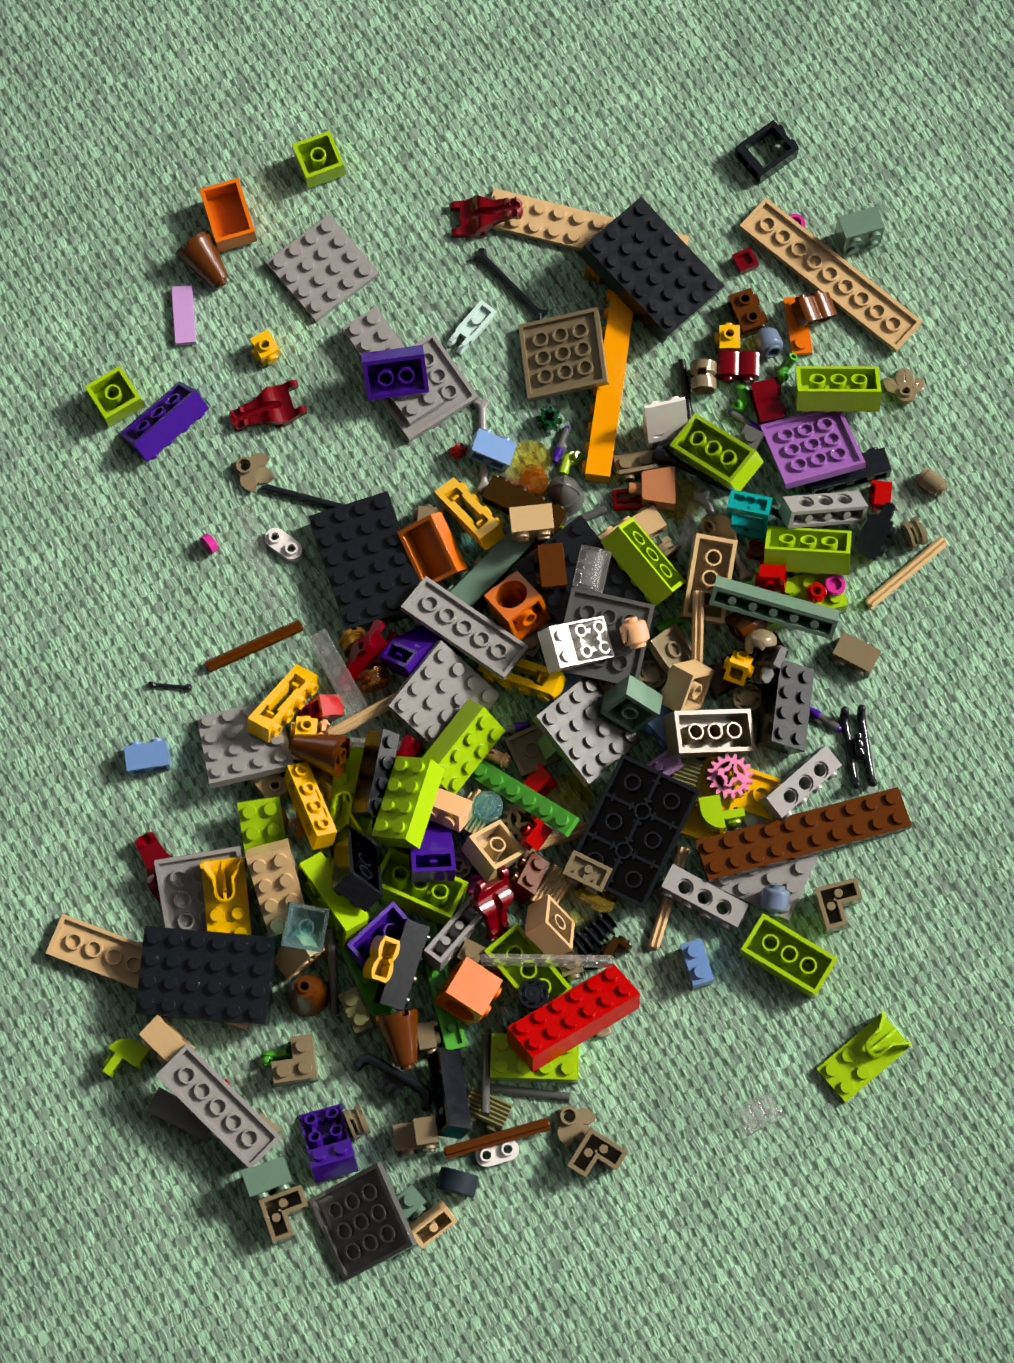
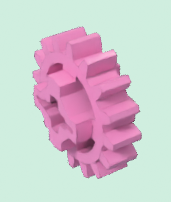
M726 753L725 759L717 756L718 763L712 761L710 766L713 769L707 770V774L711 776L707 777L706 781L712 782L709 789H716L715 795L723 794V800L727 796L734 800L735 795L742 798V791L748 793L750 788L747 785H752L753 782L752 779H749V777L753 776V772L748 771L751 766L750 763L744 765L745 758L742 757L738 760L737 754L730 758L729 754ZM725 764H729V766H727V767H725V768H720L721 766H723V765H725ZM736 766H738L742 770L743 774L739 773ZM732 769V779L730 780L729 784H727V776L728 773H730V770ZM716 778L721 781L723 788L717 783ZM736 785L740 786L737 789L731 790Z

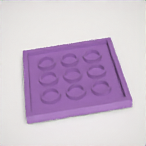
M810 411L760 425L761 432L764 433V441L785 489L866 468V462L842 411Z

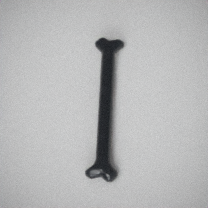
M485 248L478 249V254L473 256V261L482 262L532 312L534 321L541 320L548 314V309L538 308L488 258Z

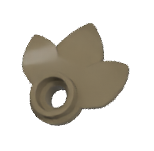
M907 368L899 369L895 378L886 377L883 380L886 391L895 395L901 404H910L915 399L916 394L922 392L925 387L924 378H914L912 371Z
M255 453L251 457H241L235 462L234 469L240 476V484L244 489L254 493L257 489V484H267L273 481V475L266 467L270 459L269 456L263 453ZM243 465L249 466L247 470L241 469Z
M707 514L702 518L700 527L705 534L737 540L736 532L730 527L732 520L727 515L718 514L715 516Z
M571 1106L561 1108L557 1114V1121L560 1124L557 1135L560 1142L567 1148L572 1144L573 1140L581 1142L589 1129V1124L596 1119L594 1113L586 1108L577 1110ZM570 1114L572 1116V1120L566 1121L564 1119V1115Z

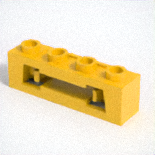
M453 477L434 491L439 504H444V509L485 551L505 537L502 530L504 525L498 517L494 518L490 509L486 505L482 506L479 498L474 493L471 495L463 482L459 483ZM461 500L464 501L466 507L479 520L476 522L478 529L475 527L473 519L461 508L463 506Z
M521 659L513 670L537 678L536 682L539 685L535 684L533 680L510 673L503 681L480 664L477 668L485 681L489 683L499 682L501 686L507 689H512L513 687L528 696L531 694L537 695L539 699L545 702L555 701L559 698L567 682L562 672L548 674L546 666L525 659Z
M296 664L247 718L248 732L268 743L274 737H277L286 723H290L294 714L305 706L308 698L316 694L319 687L317 685L318 675Z
M301 762L288 765L283 780L312 849L316 850L333 846L337 830L309 764Z

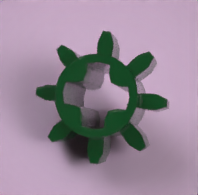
M551 406L547 410L541 409V416H536V421L541 422L538 425V429H545L547 434L551 430L557 432V424H562V419L558 418L560 411L555 412Z

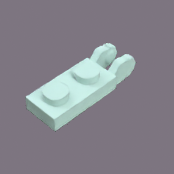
M481 300L455 329L456 331L447 341V345L452 347L461 336L465 340L459 345L456 352L463 354L469 345L477 339L497 316V311Z

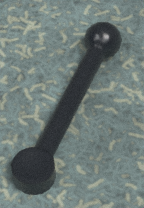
M148 682V687L184 689L186 692L192 690L190 684L175 685Z

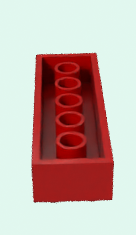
M613 964L508 1026L507 1042L529 1069L534 1072L639 1009L640 993Z

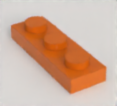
M798 296L783 298L791 353H795L797 356L812 355L809 326L799 328L790 306Z

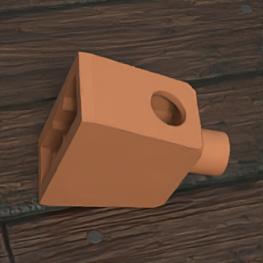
M675 466L643 471L641 473V482H629V495H641L642 506L650 507L655 505L657 509L675 511Z

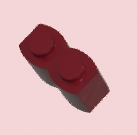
M719 351L717 379L723 383H733L739 380L744 384H750L758 381L760 353L754 351Z
M774 378L750 383L749 392L758 425L784 419L787 411L785 403H781L779 398L781 395L780 384H776Z

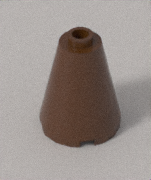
M209 231L197 234L186 242L185 249L181 246L175 254L177 258L210 287L220 289L228 283L226 280L229 277Z
M296 734L295 737L290 739L288 748L293 756L331 776L340 777L346 768L343 762L345 758L349 759L351 740L348 736L341 734Z
M302 974L296 977L287 989L288 1004L300 1016H316L329 1003V987L325 980L318 975Z
M418 1008L391 1012L385 1016L384 1014L375 1016V1022L395 1067L400 1066L401 1070L414 1068L413 1064L417 1063Z

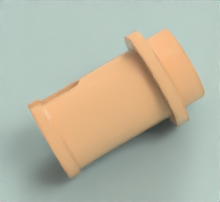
M492 748L484 759L500 765V768H508L512 756L508 752L503 753Z

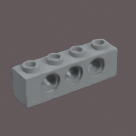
M859 491L782 497L779 515L787 529L864 523L868 505Z
M827 745L819 747L758 801L773 820L780 818L785 820L793 813L792 809L796 805L798 807L808 800L807 796L811 792L814 794L823 787V781L826 779L830 780L838 774L837 769L842 764ZM814 767H817L819 770L818 776L814 773ZM799 780L803 781L804 789L800 788ZM784 793L788 794L789 802L785 801Z
M674 864L668 867L657 889L662 892L661 895L663 897L681 902L680 905L687 910L694 909L698 911L700 917L718 922V926L727 931L738 928L749 906L745 902ZM679 884H684L687 887V894H682L679 891ZM698 894L706 897V904L699 903L697 899ZM717 904L725 907L724 915L717 912Z
M473 894L424 949L423 960L439 973L460 950L466 939H469L484 921L482 916L470 906Z

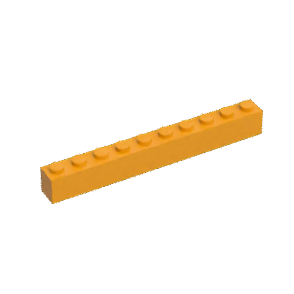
M608 289L606 301L610 303L609 308L604 310L603 320H607L606 327H602V336L604 339L609 385L593 388L592 396H596V401L591 403L590 408L593 422H588L587 434L591 436L590 442L586 441L584 450L588 457L587 461L583 460L581 473H585V480L610 483L633 320V312L611 289Z

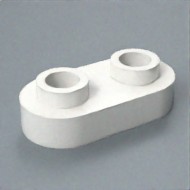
M272 528L266 532V545L274 552L291 562L301 558L303 553L302 546L293 537L279 528ZM274 535L279 536L277 540L271 539ZM290 547L296 548L293 552H289L288 549Z
M515 1141L476 1151L477 1163L482 1167L489 1168L513 1161L519 1154V1146ZM511 1146L512 1152L505 1153L504 1147ZM489 1152L491 1154L490 1159H484L482 1157L483 1153Z

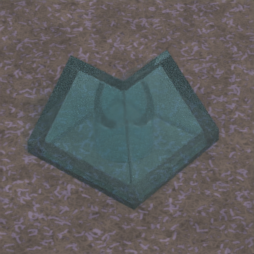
M288 902L281 946L322 952L330 909Z

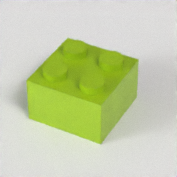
M330 130L292 144L294 157L308 189L346 175L344 163Z
M121 366L84 386L89 398L108 427L113 426L144 407L141 397Z

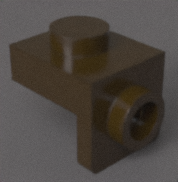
M620 935L618 938L613 936L609 944L604 943L599 952V955L602 956L601 962L608 966L617 947L630 953L632 945L629 944L630 941Z

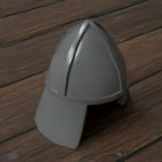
M567 475L558 476L547 487V496L552 504L558 503L565 507L566 511H568L567 517L576 514L582 508L585 501L584 491L581 485L572 477Z

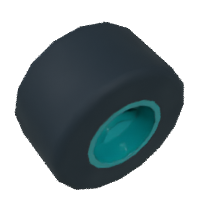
M441 1167L436 1188L473 1198L479 1177L464 1171Z

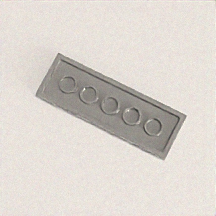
M377 307L372 308L342 327L343 333L361 358V353L405 347ZM429 379L428 393L390 398L410 426L444 405V400Z
M427 576L424 577L401 606V611L503 681L529 650V646Z
M188 1043L156 1074L248 1168H252L282 1138Z

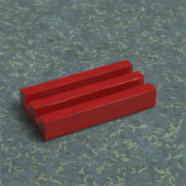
M612 489L613 511H632L645 507L641 504L617 505V503L641 502V497L617 498V495H629V489Z

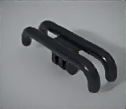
M862 704L857 708L859 733L854 734L853 738H851L849 725V709L844 706L840 710L849 780L853 789H858L861 785L858 781L855 760L864 759L868 785L875 787L878 783L874 775L865 716L866 707Z
M370 1053L358 1056L353 1062V1068L356 1072H360L366 1065H372L385 1073L376 1089L378 1092H381L386 1085L387 1089L384 1095L388 1097L391 1091L394 1090L395 1093L391 1099L396 1101L404 1086H407L423 1096L420 1104L422 1111L427 1112L430 1109L432 1095L425 1084Z

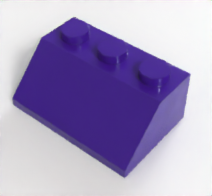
M423 345L361 353L368 401L429 392Z
M391 901L346 944L352 961L362 973L364 964L370 957V946L373 939L377 935L394 938L399 919H408L394 901Z

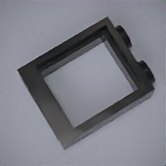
M772 120L737 145L734 155L753 178L761 184L796 159L799 147L795 140L790 139L786 135L783 126L778 125ZM772 132L786 148L787 152L766 167H763L748 149Z

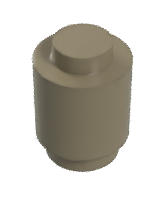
M924 468L916 478L919 486L933 497L937 495L942 496L948 488L946 485L947 480L932 469Z

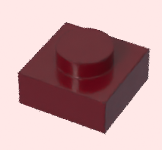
M750 247L732 254L731 258L740 275L759 267V263Z

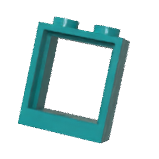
M731 489L726 515L732 520L730 527L734 529L736 535L765 541L767 526H769L772 497Z

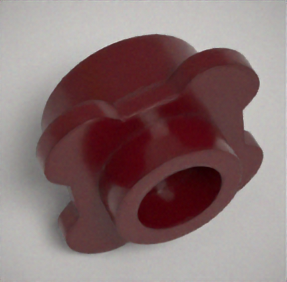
M751 540L749 542V551L746 552V558L756 559L760 563L764 562L765 543Z

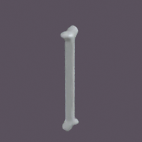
M483 398L481 401L475 400L472 404L478 409V429H487L486 409L490 404V400L488 398ZM479 462L480 483L476 491L479 494H483L489 483L488 466Z
M705 490L703 493H695L694 500L702 504L707 514L716 516L717 514L709 501L710 490ZM736 550L734 563L739 570L738 581L743 582L746 578L752 579L754 572L746 568Z

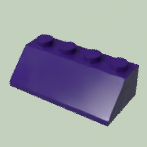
M179 381L121 431L119 436L139 457L148 462L155 459L164 447L171 445L179 434L186 432L194 421L201 419L209 407L195 389Z

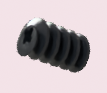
M605 910L601 911L602 917L599 915L594 916L595 922L588 920V927L581 925V933L578 930H574L573 943L575 946H578V950L585 956L588 955L587 947L592 951L595 950L594 942L599 946L602 945L601 937L606 941L609 940L608 932L613 936L616 935L614 928H617V925Z

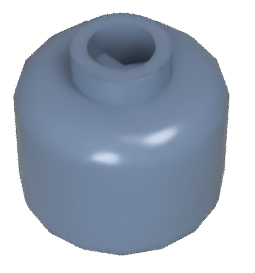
M761 328L754 336L753 342L762 357L774 358L780 354L783 348V341L775 328Z
M768 884V887L762 889L760 907L763 910H767L766 915L779 916V912L787 911L790 897L789 891L785 890V886Z

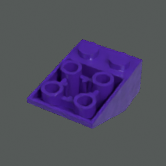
M421 625L391 640L379 657L391 672L408 678L438 640H442L447 646L449 643Z
M428 821L420 849L408 848L411 883L454 881L456 864L451 829L433 821Z
M341 1104L299 1115L316 1183L359 1171Z

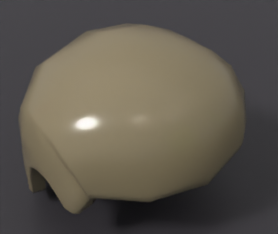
M766 629L752 630L745 637V654H752L754 650L758 649L763 651L765 647L776 646L777 638L775 634Z

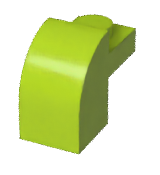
M720 794L698 798L697 804L701 821L708 829L714 832L723 833L726 829L725 824L728 823L729 826L741 824V821L745 819L744 808L723 811Z
M125 1038L117 1040L109 1046V1049L115 1054L113 1057L109 1056L103 1064V1072L110 1078H113L125 1061L137 1070H140L152 1052L134 1039Z

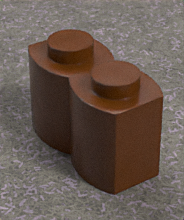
M821 290L810 294L808 297L806 294L800 295L790 305L799 328L822 323L838 315L829 292L822 293Z

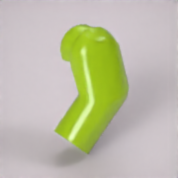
M576 450L564 455L558 474L560 476H568L570 467L582 461L583 453Z

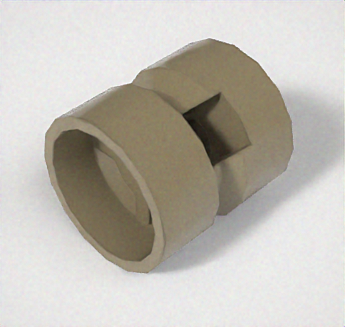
M696 359L690 362V375L692 376L690 379L691 393L711 395L716 392L717 379L715 376L717 374V363L714 360Z

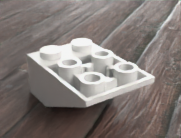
M674 396L667 399V401H652L644 406L642 430L648 450L656 449L658 445L663 447L670 446L671 442L687 424L685 397L679 398Z
M604 616L550 626L537 632L548 674L615 657Z

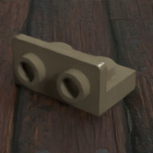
M654 449L614 455L613 460L617 480L632 482L635 478L641 477L643 471L659 469L657 462L651 459Z
M573 850L562 874L566 875V881L575 885L580 882L586 885L585 890L596 895L597 891L602 893L613 869Z

